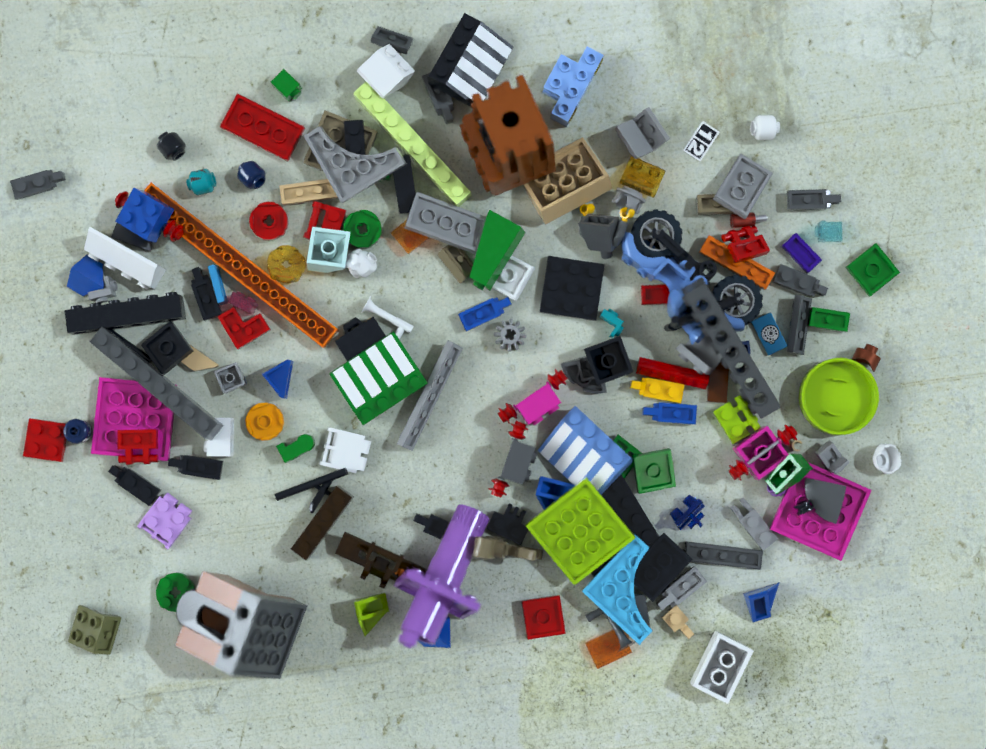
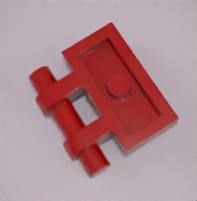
M745 226L737 231L730 230L721 236L723 242H732L727 248L735 263L767 255L770 252L763 236H755V233L758 232L756 226Z
M158 429L117 430L118 449H125V455H119L118 462L126 463L127 465L141 462L144 464L158 462V454L151 455L150 449H158ZM133 449H143V455H134Z

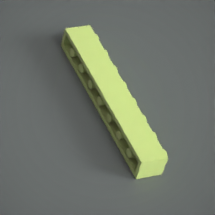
M367 82L353 93L355 99L406 154H410V158L455 206L460 207L471 197V191L384 98L382 99Z

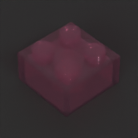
M239 291L236 293L232 292L228 303L253 315L258 306L256 300L249 296L246 298V295Z

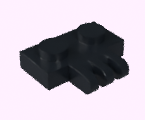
M509 503L504 515L494 511L486 529L521 545L528 532L527 527L521 524L526 511L522 510L519 517L517 516L519 507H515L513 513L509 511L512 509V504Z

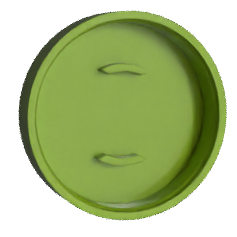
M833 358L816 364L806 373L799 388V405L805 419L817 430L830 435H846L861 430L872 420L879 403L878 386L873 375L862 364L847 358Z

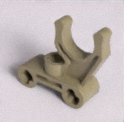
M476 536L472 556L485 559H504L506 555L535 561V559L542 560L543 550L510 545L503 541V538Z

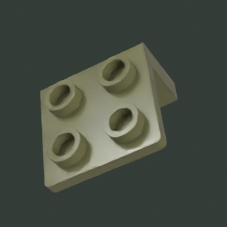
M79 605L68 642L92 654L111 655L122 617L101 614L86 606Z

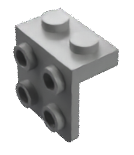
M650 107L644 109L632 120L622 123L615 128L619 138L624 142L629 153L635 159L657 150L670 139Z
M718 333L716 337H722V335ZM704 336L699 344L694 342L693 345L689 340L686 344L680 343L676 348L680 352L678 356L685 362L691 361L694 364L693 369L701 375L703 373L710 375L720 364V359L723 358L720 352L716 354L711 346L713 341L710 337L706 338ZM729 347L726 352L729 353L733 347Z

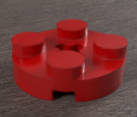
M263 202L257 205L258 207L251 212L249 218L250 227L255 235L267 241L282 237L288 227V216L284 209L274 202ZM268 216H271V219L274 220L271 226L264 223Z

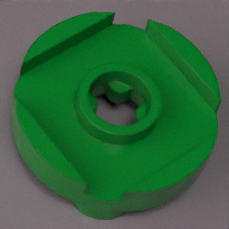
M360 210L353 212L344 222L343 229L350 232L349 243L354 247L361 249L370 248L381 237L382 225L378 217L371 211ZM364 224L367 225L366 229L368 231L366 233L364 232L363 234H359L360 230L358 229V227L363 226Z
M179 572L171 573L160 579L156 588V598L163 609L179 612L186 609L193 602L196 596V587L187 575ZM174 587H177V590H181V594H178L177 597L171 594Z

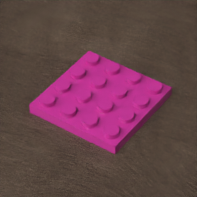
M99 377L91 454L125 455V449H118L117 430L158 429V449H150L151 455L158 454L161 461H169L174 412L137 381ZM133 449V454L143 455V449Z
M809 463L813 469L800 482L787 489L772 521L770 530L842 561L872 490ZM805 478L846 486L842 508L836 524L826 521L814 512L815 508L802 515H797L798 510L794 509V506L807 500L804 489Z

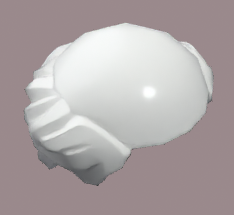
M880 444L873 455V464L877 470L882 471L884 474H892L901 466V453L898 452L895 445Z

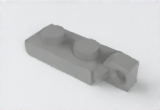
M693 566L661 593L663 598L656 604L661 610L665 609L668 605L672 608L675 605L678 606L707 581L698 569Z

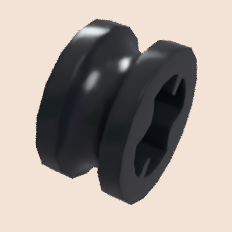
M810 499L794 506V509L798 510L797 515L807 513L814 508L809 504Z

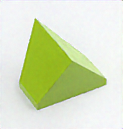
M385 593L354 601L357 619L364 636L372 630L387 612H390Z

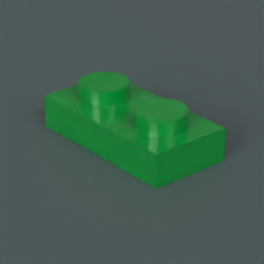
M811 307L808 327L848 332L850 313Z

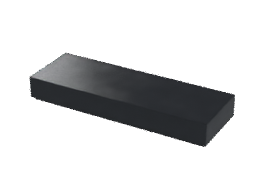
M410 154L402 155L407 164L393 172L399 214L410 212L416 194Z

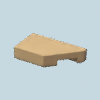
M192 345L190 346L194 351L181 361L193 371L217 368L219 366Z

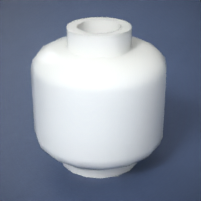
M758 115L750 124L751 135L756 140H773L780 131V123L776 121L773 115Z

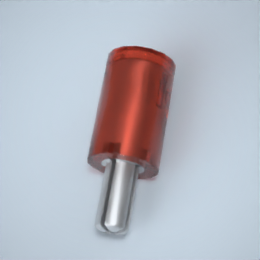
M750 212L746 219L737 214H730L731 228L755 226L756 222L767 221V215L755 216L754 212Z

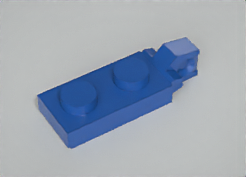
M498 297L491 298L458 315L467 332L501 316V314L505 313L503 309L512 304L509 297L499 301Z
M653 403V408L643 407L642 415L652 416V420L657 422L696 425L697 405Z

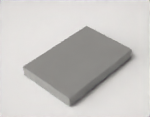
M740 154L712 200L746 219L773 173Z

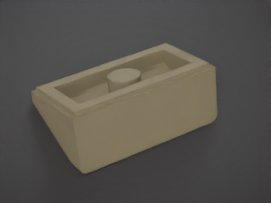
M449 244L440 250L438 257L460 284L470 277L473 262L464 250Z

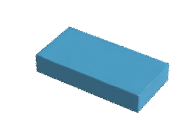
M210 265L208 269L217 303L220 305L227 304L228 300L219 267Z

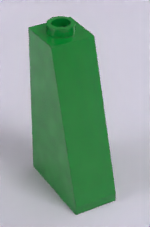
M489 210L470 274L475 287L480 290L486 288L489 291L526 233L521 226Z

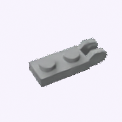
M741 498L742 506L748 511L744 516L736 506L733 505L730 508L739 519L740 524L761 550L764 551L778 538L756 510L744 498Z

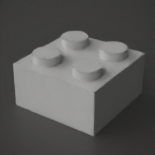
M237 362L214 371L223 394L247 385Z

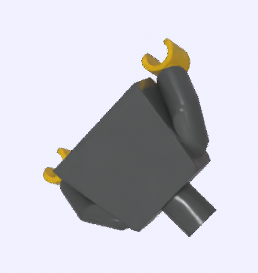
M594 204L581 205L579 209L583 216H581L578 223L579 234L585 240L588 249L600 251L603 259L611 258L613 250L623 240L628 226L627 219L634 216V209H630L627 215V207L622 208L619 212L622 219L619 220V217L592 214L595 210Z

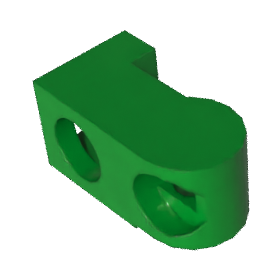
M303 434L298 437L297 441L288 446L285 442H282L276 447L284 462L288 463L312 450L315 446V439L311 435Z

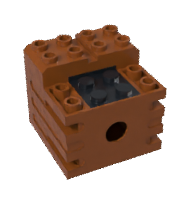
M523 74L516 77V88L512 89L507 80L499 86L486 89L487 100L483 101L479 92L473 94V103H470L472 112L464 115L462 119L463 124L459 125L465 143L467 142L468 151L471 158L475 161V167L479 176L482 177V183L486 192L490 191L495 196L556 171L554 142Z

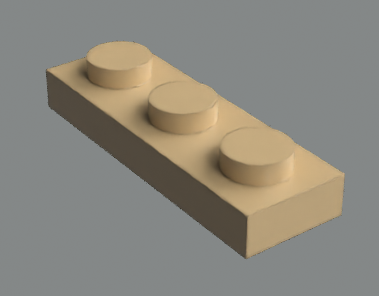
M328 179L279 186L283 206L338 198Z

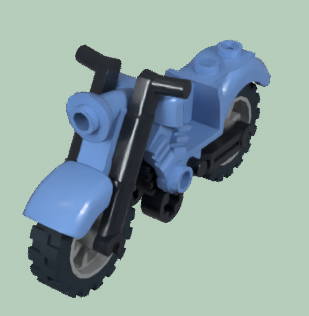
M654 209L653 211H646L634 222L631 232H625L621 242L623 253L621 259L627 265H632L636 268V272L643 278L647 277L651 282L654 279L659 280L668 287L670 294L667 301V313L671 318V322L664 326L665 331L669 332L683 328L689 335L691 344L693 345L694 342L699 344L705 336L699 327L702 323L695 321L691 314L694 311L691 305L689 307L685 305L681 298L684 296L682 289L701 277L709 286V281L717 272V266L710 260L697 262L680 246L683 232L679 221H676L674 215L668 214L665 210L658 211V209ZM655 223V228L651 230L647 225ZM658 223L664 225L665 228L659 230ZM643 229L648 231L650 235L642 236ZM666 230H669L670 236L665 233ZM705 269L708 271L706 275L703 273ZM738 275L727 276L719 281L712 290V294L736 332L743 331L745 326L759 315L763 306V296L760 293L759 286H756L752 279L749 280L743 275L742 277ZM734 288L733 296L727 292L728 289ZM738 288L745 291V293L741 295V293L738 292ZM725 294L728 298L722 300V297ZM748 295L750 303L745 302L742 298ZM700 300L697 303V306L704 305L703 300ZM740 305L749 306V308L744 313ZM738 309L740 315H733V310ZM710 316L706 321H713L716 316Z

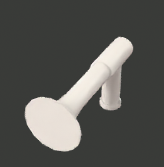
M371 296L362 312H373L397 326L395 334L399 340L404 331L410 333L414 327L376 306L372 302Z

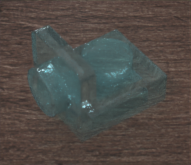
M825 220L818 222L815 226V237H818V242H841L842 222H826Z

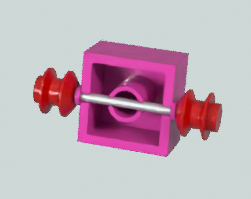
M555 369L553 376L548 374L547 384L517 405L514 404L512 407L511 404L505 403V409L498 408L500 412L497 414L503 423L507 421L510 424L509 419L512 417L517 419L516 411L518 410L527 425L532 423L534 426L543 420L542 415L547 412L550 415L558 410V404L561 401L551 386L559 390L561 383L566 385L565 381L567 378L562 370L557 371Z
M785 424V430H777V438L768 426H762L732 449L740 460H736L737 465L734 467L729 465L730 470L728 472L734 480L738 479L741 481V476L743 474L748 476L750 472L755 480H760L775 469L789 455L781 444L790 446L789 441L791 439L797 440L796 436L798 433L793 426L790 425L788 427Z

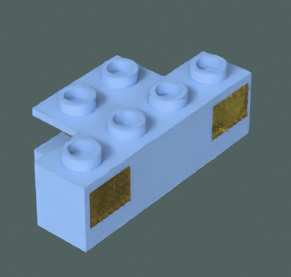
M586 47L578 63L562 54L560 55L542 92L557 100L551 112V119L566 127L568 126L594 75H596L603 62V54Z

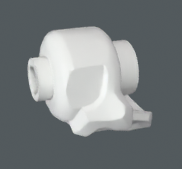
M360 248L355 249L347 255L345 268H348L355 278L360 276L368 277L377 269V258L371 252L362 251Z

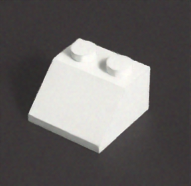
M388 44L378 49L358 68L357 72L383 99L404 87L415 70Z

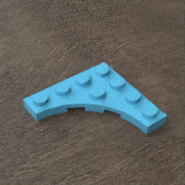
M634 534L635 539L618 551L586 585L582 592L640 645L653 630L646 624L637 608L634 596V578L638 565L649 547Z

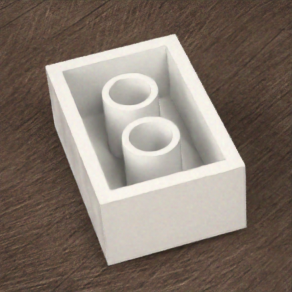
M714 631L690 684L728 704L752 656L753 650Z

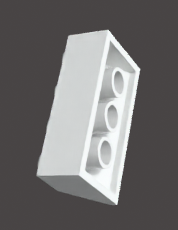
M92 227L89 228L84 250L89 252L88 257L97 262L99 259L105 261L104 266L113 271L116 268L121 270L122 276L129 280L135 278L139 281L138 285L147 290L149 287L156 288L166 269Z

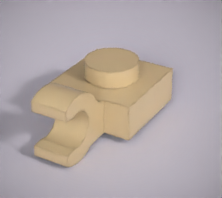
M677 605L661 617L674 632L680 629L688 639L694 635L685 624L689 619Z

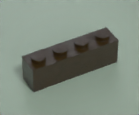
M336 486L294 543L291 550L304 560H308L354 496L342 487Z

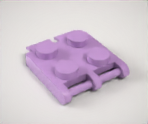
M166 493L164 497H158L137 526L139 529L142 528L152 535L151 538H156L163 543L167 550L173 545L192 519L189 517L192 510L183 503L176 507L175 505L179 500L169 493Z

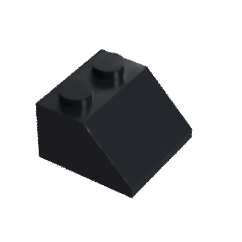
M621 336L584 349L597 385L634 372Z

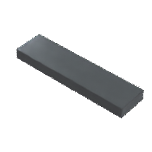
M685 542L684 552L693 559L691 562L761 570L763 550Z

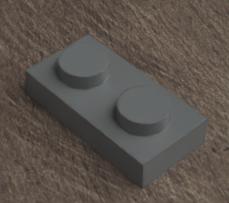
M377 26L371 37V43L380 47L390 44L398 53L406 55L413 41L412 37Z

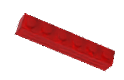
M639 357L636 374L705 390L709 382V375L705 373L701 375L694 369Z

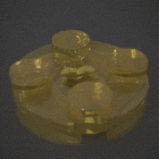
M282 245L269 254L267 270L273 280L282 283H292L300 280L306 268V260L298 252L297 248ZM284 261H288V264L292 266L286 268L282 264Z

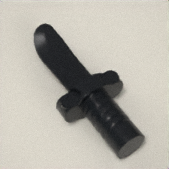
M333 480L315 487L319 491L310 504L311 513L315 512L325 494L330 496L331 492L328 491V488Z

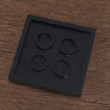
M548 256L539 313L596 321L605 264Z

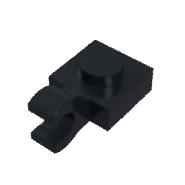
M416 513L413 519L414 522L425 526L423 532L438 539L442 538L449 522L433 514L428 519Z

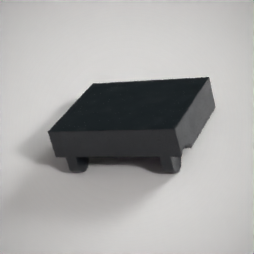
M374 316L364 323L355 317L343 325L345 335L336 339L335 343L345 359L349 361L386 335ZM359 324L358 327L354 328L353 330H351V331L349 332L350 329H352L353 327H355L356 325Z

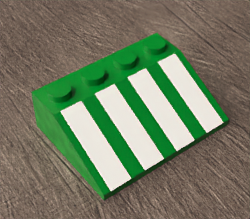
M394 331L329 373L362 425L370 422L428 384Z

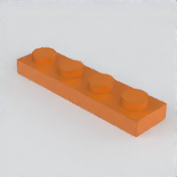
M708 235L699 251L700 254L741 277L743 275L749 280L752 279L755 282L754 284L763 290L767 289L775 272L752 259L735 263L727 248L728 245Z

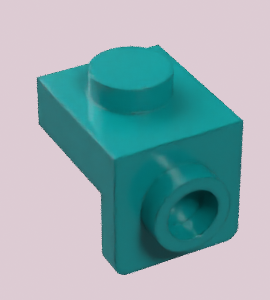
M604 309L599 317L615 327L609 337L611 339L614 336L618 337L624 329L621 326L624 321L619 319V314L612 309L608 311Z

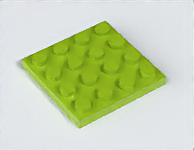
M587 477L526 524L527 529L574 586L635 539L634 534Z

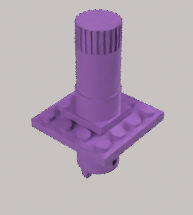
M458 504L425 575L422 576L423 573L412 568V570L408 569L396 579L394 587L415 596L400 628L402 635H399L398 642L403 646L411 649L412 646L415 647L417 640L435 645L448 613L464 619L478 612L481 604L476 602L477 599L473 596L461 595L462 590H460V587L473 557L476 536L482 537L489 522V517L483 512L467 505Z

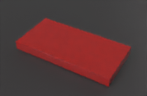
M238 93L220 125V128L286 161H289L305 130L304 126Z

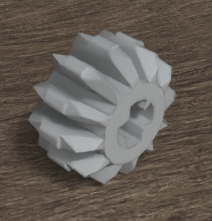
M509 319V325L503 320L502 325L504 328L499 325L496 326V329L501 331V333H494L495 337H501L495 343L503 342L500 347L502 350L508 345V352H511V345L514 346L515 350H518L517 342L520 345H524V342L519 338H526V334H520V332L525 330V327L518 329L519 321L513 326V319ZM510 330L511 333L512 331L515 333L513 340L505 338L507 331Z

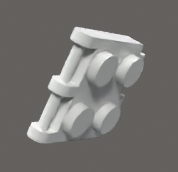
M328 427L327 431H329L327 442L323 446L325 448L324 455L319 465L339 470L346 468L348 472L357 473L358 470L364 471L367 458L361 457V454L369 453L371 441L365 440L366 436ZM333 432H334V438H333V442H332V446H331V445H330V442H331L332 434H333ZM330 449L328 462H326L328 450Z

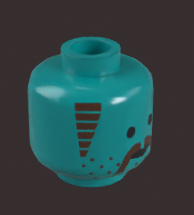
M208 169L192 171L189 179L186 180L188 189L192 190L195 195L211 193L214 187L217 186L214 173Z

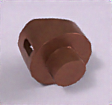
M866 344L864 349H856L851 360L865 363L875 372L881 358L876 355L877 347Z

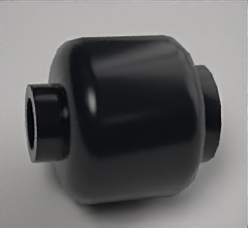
M164 132L158 137L157 148L166 159L175 161L185 154L186 144L176 132Z

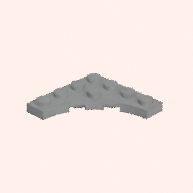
M322 126L317 127L304 136L341 203L348 201L407 164L398 147L374 155H361L350 152L336 144L327 135Z

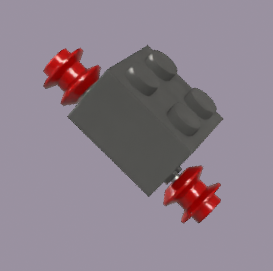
M515 421V424L511 423L513 430L508 431L509 435L514 438L511 439L513 441L501 477L499 476V479L491 480L494 486L493 488H488L492 490L491 494L502 498V495H507L504 489L510 486L507 482L503 481L505 479L522 485L524 481L528 482L531 471L528 470L530 463H535L538 454L534 452L535 447L518 442L517 439H526L523 434L524 431L529 430L526 428L527 424Z

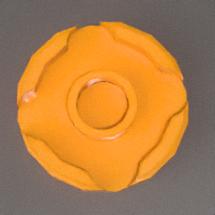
M258 403L249 410L246 416V428L249 434L256 439L262 441L272 440L283 430L284 416L281 410L274 404Z

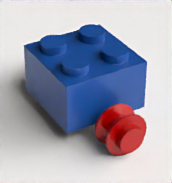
M133 188L130 195L127 191H124L116 196V208L122 207V210L115 221L143 239L156 243L162 231L163 236H170V241L172 242L179 240L183 236L184 231L181 224L176 226V221L174 220L168 222L174 209L144 190Z

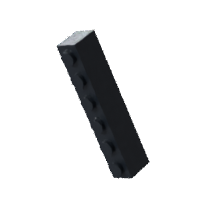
M177 292L165 293L166 296L163 297L148 295L146 296L147 299L139 300V297L128 298L127 302L111 300L106 305L91 303L89 304L90 307L82 308V305L71 306L70 310H65L67 333L76 335L97 332L101 327L119 329L186 319L184 299Z

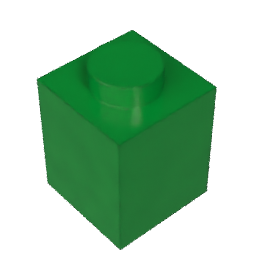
M285 69L271 81L272 86L289 102L292 99H297L301 94V85Z

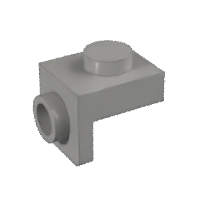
M105 276L106 288L87 292L89 300L96 301V303H104L108 301L107 298L115 297L118 290L116 281L109 276Z
M830 440L815 452L824 467L833 474L842 471L849 464V461L841 455Z

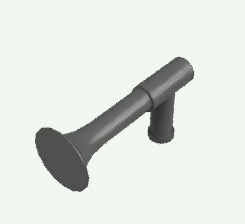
M600 608L585 615L589 622L602 614L605 615L618 637L620 643L618 652L636 643V641H630L623 633L621 627Z

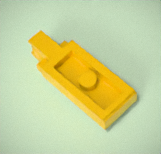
M642 378L641 382L632 380L630 388L639 390V395H643V397L681 404L684 384L653 378Z

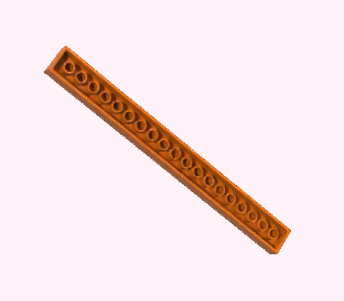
M150 182L146 187L145 192L174 209L168 222L174 220L176 221V226L179 224L183 226L184 233L182 237L322 348L328 345L339 331L335 326Z

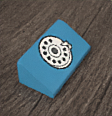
M771 312L751 322L768 356L787 347Z

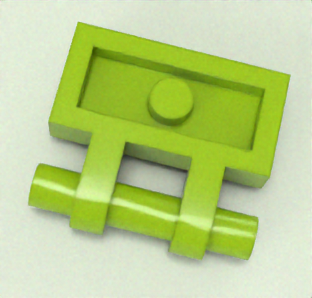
M741 395L734 398L738 404L737 406L733 407L730 402H727L713 411L714 416L732 444L750 434L746 429L749 425L752 426L754 431L761 428L757 422V416L752 414L747 400L744 401ZM741 410L747 418L744 422L741 421L737 414Z

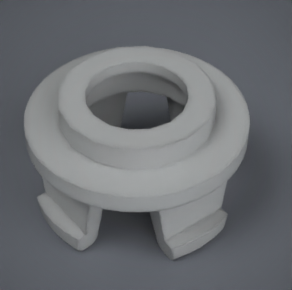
M623 186L622 188L617 187L612 203H617L616 206L621 209L624 207L634 209L635 214H639V210L646 200L642 198L643 195L640 192Z

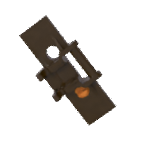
M344 532L335 554L364 567L360 576L361 579L365 580L369 574L381 578L379 587L385 589L389 578L396 581L408 569H417L423 573L422 576L427 571L426 568L404 559L402 554L397 555L375 545L376 542L374 541L369 543L347 532ZM361 550L367 553L365 557L360 554Z

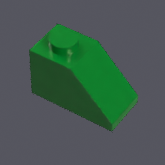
M789 454L765 479V482L775 494H780L800 482L813 468L801 454Z

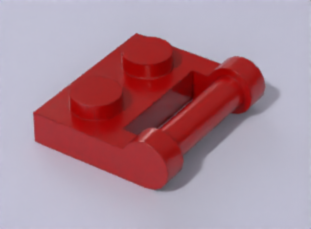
M313 201L312 215L307 232H304L303 238L310 240L312 227H316L321 210L326 211L321 228L342 230L347 211Z

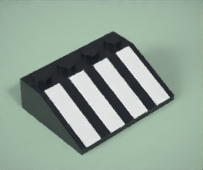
M464 13L429 74L428 84L471 107L470 103H473V94L479 92L482 100H485L487 97L486 89L493 86L513 50V46L483 22Z

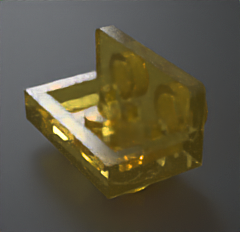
M630 156L619 184L654 198L666 171L639 158L635 159L633 156Z

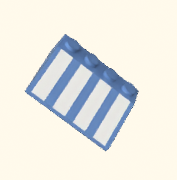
M576 406L559 422L537 450L572 484L576 485L587 477L601 495L633 462L629 455Z

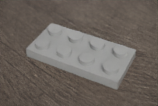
M416 192L404 228L476 254L486 217Z

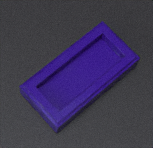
M797 233L781 246L807 274L822 261Z

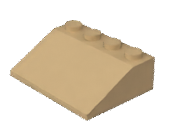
M583 137L554 152L555 172L526 183L523 186L545 225L612 189L609 175Z

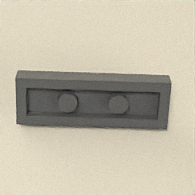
M795 295L792 305L793 312L790 321L787 352L804 355L811 298Z

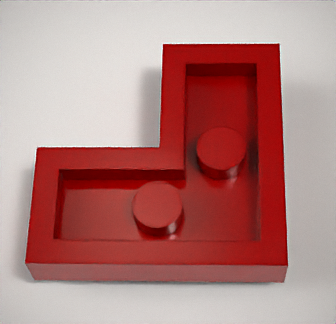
M232 307L218 316V319L238 350L271 330L261 313L244 322L236 308Z

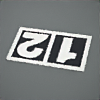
M702 121L683 151L701 161L720 132Z

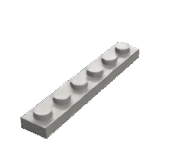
M448 340L443 347L442 353L427 380L428 384L425 385L403 432L400 434L397 442L398 445L413 451L463 349L459 345Z

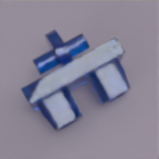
M688 495L683 503L689 509L683 513L678 508H675L670 513L675 521V525L680 530L686 525L690 529L695 525H698L700 528L703 526L700 520L705 515L700 511L705 505L700 499L697 500L693 496Z

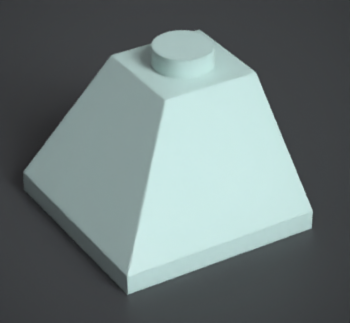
M312 227L306 262L307 269L324 273L345 269L350 232Z

